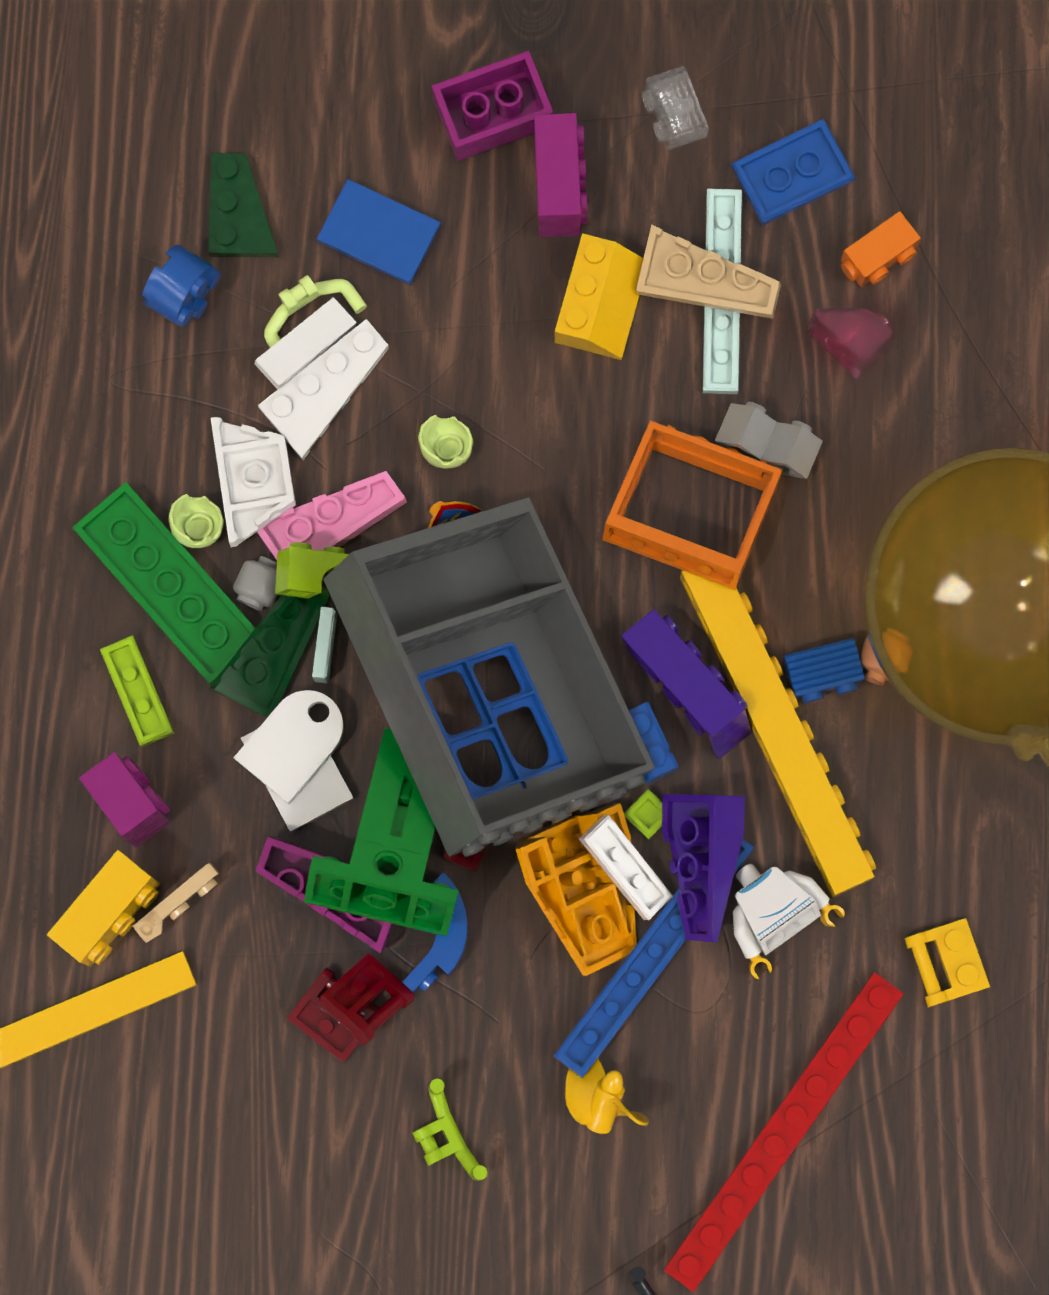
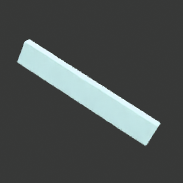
M707 189L705 250L708 252L710 250L721 255L726 260L740 264L742 190ZM704 307L703 393L738 394L740 313Z

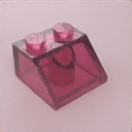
M818 308L812 314L807 333L856 380L886 352L894 332L891 330V324L880 313L874 314L868 308Z

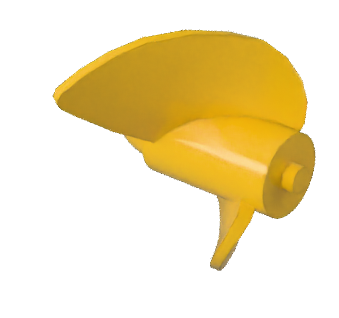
M597 1058L583 1078H580L568 1069L565 1081V1100L570 1114L578 1123L586 1125L588 1129L599 1134L609 1133L617 1116H628L639 1125H648L649 1119L639 1112L630 1111L621 1103L625 1089L620 1072L613 1070L606 1074L599 1058Z

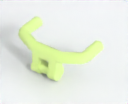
M306 275L298 280V285L290 290L286 288L278 294L282 304L267 323L264 330V338L270 348L281 340L278 332L287 318L321 295L342 293L356 314L365 310L367 305L354 286L345 279H332L313 283L310 277Z

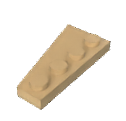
M651 225L636 292L638 295L773 319L781 284L780 281L744 265L735 264L710 250L708 252L691 244L690 241L663 232V229Z

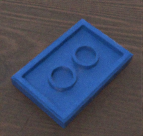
M824 119L731 163V168L762 226L855 180L852 170Z
M347 179L317 237V242L411 286L441 227V223Z

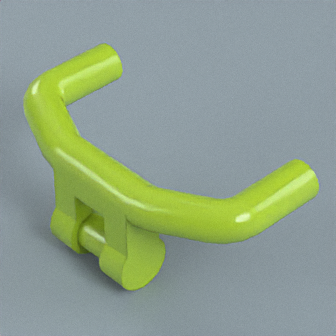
M438 1078L430 1082L428 1090L438 1120L412 1134L416 1142H420L426 1154L423 1157L428 1166L454 1153L469 1176L475 1181H481L487 1176V1169L479 1165L466 1146L450 1113L443 1091L445 1087L444 1082ZM442 1131L448 1144L439 1148L433 1135Z

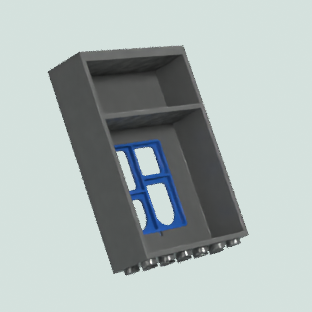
M529 497L353 551L323 579L449 857L463 852L464 857L471 856L485 849V845L492 842L494 846H497L514 838L513 834L521 831L524 835L541 828L543 823L549 820L553 824L572 815L571 812L578 809L581 813L598 806L600 801L608 799L609 802L628 794L627 790L645 783L646 781L643 776L655 769ZM497 656H504L507 658L519 683L520 692L491 702L486 699L473 671V666ZM450 672H457L461 676L481 721L479 726L455 735L446 733L425 687L427 680ZM522 707H527L531 710L548 749V758L544 766L531 770L517 763L497 723L499 715ZM482 740L489 741L501 766V774L497 783L490 787H482L470 781L457 758L456 752L458 749Z

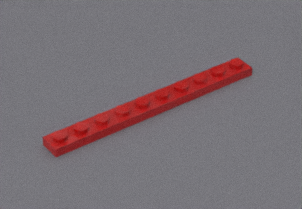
M875 972L871 975L663 1269L666 1273L692 1292L696 1290L902 998L903 992Z

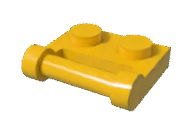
M966 918L904 938L907 948H912L928 995L925 997L928 1007L990 987ZM931 941L935 943L950 989L941 991L925 943Z

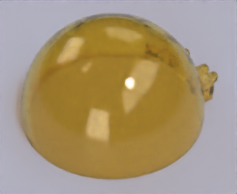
M1019 448L990 449L952 460L930 472L916 482L887 514L875 536L864 570L862 608L865 628L871 648L884 674L901 697L917 712L933 723L955 734L977 741L1010 745L1020 761H1029L1034 755L1039 753L1049 768V453Z

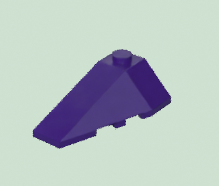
M663 794L662 833L664 842H670L674 860L669 862L671 874H677L681 890L677 896V902L686 940L718 941L744 835L745 796Z

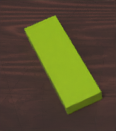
M132 635L101 648L100 651L139 745L144 747L174 734L134 636Z

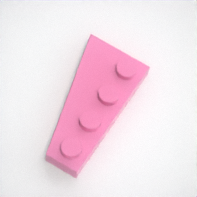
M385 471L344 486L343 490L328 496L323 494L312 498V502L291 508L257 533L277 561V552L290 547V543L294 542L309 543L312 545L311 549L321 551L325 547H341L406 504L407 501L390 475Z

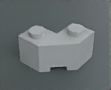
M747 402L746 405L730 404L715 442L724 448L736 449L742 455L755 458L758 461L765 460L769 465L783 469L781 475L803 479L808 478L823 442L811 433L812 428L809 425L800 421H793L792 424L776 422L765 414L766 409L763 406L754 402Z

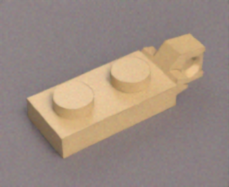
M209 862L134 924L133 928L146 943L159 936L163 931L164 919L170 916L174 921L190 908L186 901L196 893L203 897L218 884L214 878L220 873Z

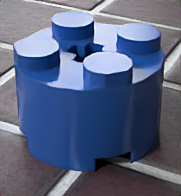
M174 245L166 252V255L171 258L161 269L155 266L148 278L142 296L147 298L143 305L175 325L185 327L191 317L199 319L208 305V302L204 299L208 291L213 290L218 284L221 272L216 270L212 264L181 245Z

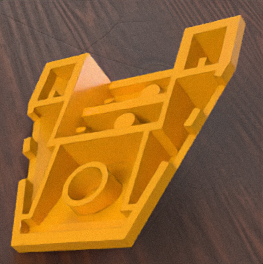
M621 803L568 817L517 840L516 853L526 885L583 976L590 975L629 955L637 945L634 907L630 905V902L579 840L603 815H609L631 842Z

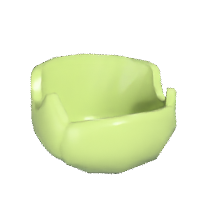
M434 415L421 425L418 441L422 455L429 464L443 469L461 466L471 456L473 447L471 432L456 417L439 418L437 415Z
M188 494L182 495L172 504L169 513L172 535L179 543L186 547H208L221 536L224 524L221 510L212 501H209L206 496L190 497Z

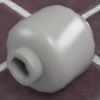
M260 556L258 561H245L233 585V590L238 595L236 600L258 611H262L263 607H272L279 596L275 594L277 563L263 556Z

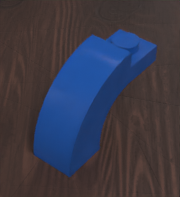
M444 872L435 881L457 890L454 883ZM459 891L447 937L436 934L430 952L403 981V984L414 994L419 988L425 992L439 977L435 973L438 967L450 977L463 956L468 937V920Z

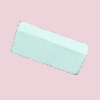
M321 607L312 673L314 681L318 683H327L330 678L337 614L334 608Z

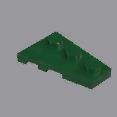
M211 153L210 257H279L246 153Z

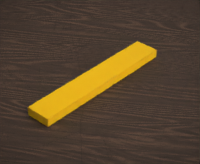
M183 951L0 1028V1069L197 986L185 953Z

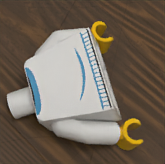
M753 864L744 866L736 875V878L744 888L735 895L738 905L733 910L734 936L745 958H750L749 970L757 979L759 978L754 971L757 963H766L769 972L771 973L772 971L771 963L766 958L760 956L761 951L765 955L769 954L818 917H820L821 922L825 926L835 927L828 919V913L832 909L840 918H844L843 908L837 905H830L828 903L830 898L809 876L793 871L782 872L778 867H772L761 875Z

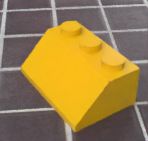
M582 233L555 328V343L622 360L640 296L637 294L636 288L644 258L617 242Z

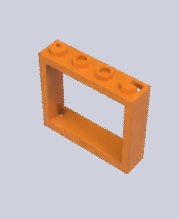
M650 420L606 520L602 540L736 590L777 490L783 469L769 465L765 460L758 461L742 455L736 449L723 448L710 443L701 436H691L680 432L669 424L664 426ZM653 450L763 491L736 559L624 517Z

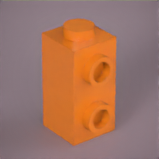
M899 211L846 248L841 258V268L846 277L852 282L856 280L860 287L869 282L875 285L890 273L888 268L897 262L903 265L918 253L915 249H917L921 238Z

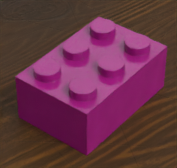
M529 51L431 86L433 102L456 161L534 134V115L553 114L552 107Z
M576 113L534 115L539 237L580 236L581 224H587V192H580L585 191L586 180L584 125H577Z
M113 752L79 777L120 836L137 848L171 823L165 815L171 811L154 789L149 785L145 787L150 781L133 760L131 761L128 756L122 759L117 753Z

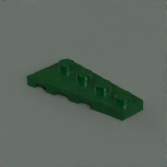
M322 587L321 593L311 598L281 595L214 680L209 689L268 718L279 705L320 617L321 607L325 606L329 598V591Z

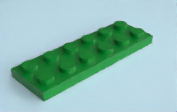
M125 482L72 528L211 685L254 631L255 627Z

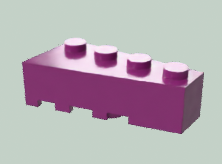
M268 836L256 872L304 902L313 855L318 857L330 855L275 836ZM339 859L343 863L350 864V862ZM306 903L321 915L326 916L353 936L370 945L377 952L382 953L385 950L393 927L392 923Z

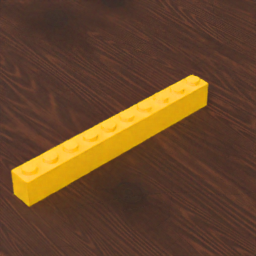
M681 571L680 579L731 687L741 695L748 705L745 711L750 727L831 897L833 898L870 881L875 877L872 870L876 869L875 862L867 849L862 851L856 839L861 835L852 817L846 818L841 805L845 804L843 795L836 784L831 786L825 774L829 772L828 764L821 752L816 754L810 743L814 739L810 726L806 720L800 722L795 711V708L799 707L797 699L791 688H784L779 678L783 675L782 668L775 656L769 657L764 647L768 640L761 625L757 624L754 626L749 615L750 612H753L747 595L745 592L739 594L737 588L734 590L689 572Z

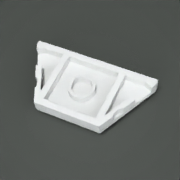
M213 417L211 418L228 539L230 546L236 547L296 505L287 445L284 435L269 431L260 432L254 427L243 424L241 427L223 422L221 418Z

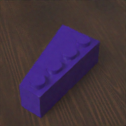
M653 609L621 635L625 648L654 683L662 682L663 686H661V689L674 707L680 709L683 706L686 709L683 713L691 723L690 726L699 736L704 732L709 736L712 745L711 751L718 759H721L752 733L745 711L748 705L737 691L733 690L730 693L722 685L725 680L713 665L707 668L699 659L702 657V654L690 640H687L685 643L677 635L679 629L672 619L667 615L662 618Z

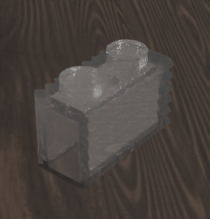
M681 66L667 72H662L659 75L648 77L646 79L645 91H642L641 94L646 110L648 112L653 110L657 122L653 123V127L659 143L665 141L669 151L707 138L709 128L686 67Z

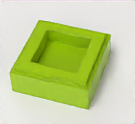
M649 789L624 813L625 818L647 840L662 827V802Z

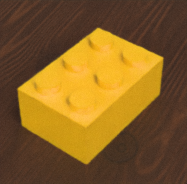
M117 850L48 932L47 936L78 962L92 967L94 963L100 965L111 953L113 948L109 945L119 934L123 937L136 922L133 916L141 907L148 908L157 898L159 892L156 889L160 883L128 856Z

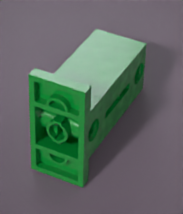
M384 728L350 864L343 863L339 859L330 856L318 857L313 855L304 903L447 937L459 890L451 889L449 886L439 882L431 884L422 882L435 825L393 732L389 728Z

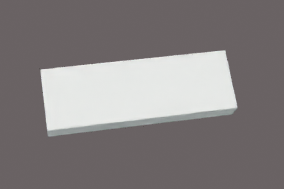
M333 297L258 357L254 364L278 390L351 331L357 322Z
M603 815L579 838L643 920H650L673 897L609 815Z

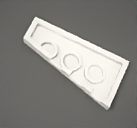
M366 319L261 402L258 407L281 435H284L286 442L303 461L318 438L322 437L329 428V424L337 413L351 399V395L360 383L362 384L388 351L389 346Z

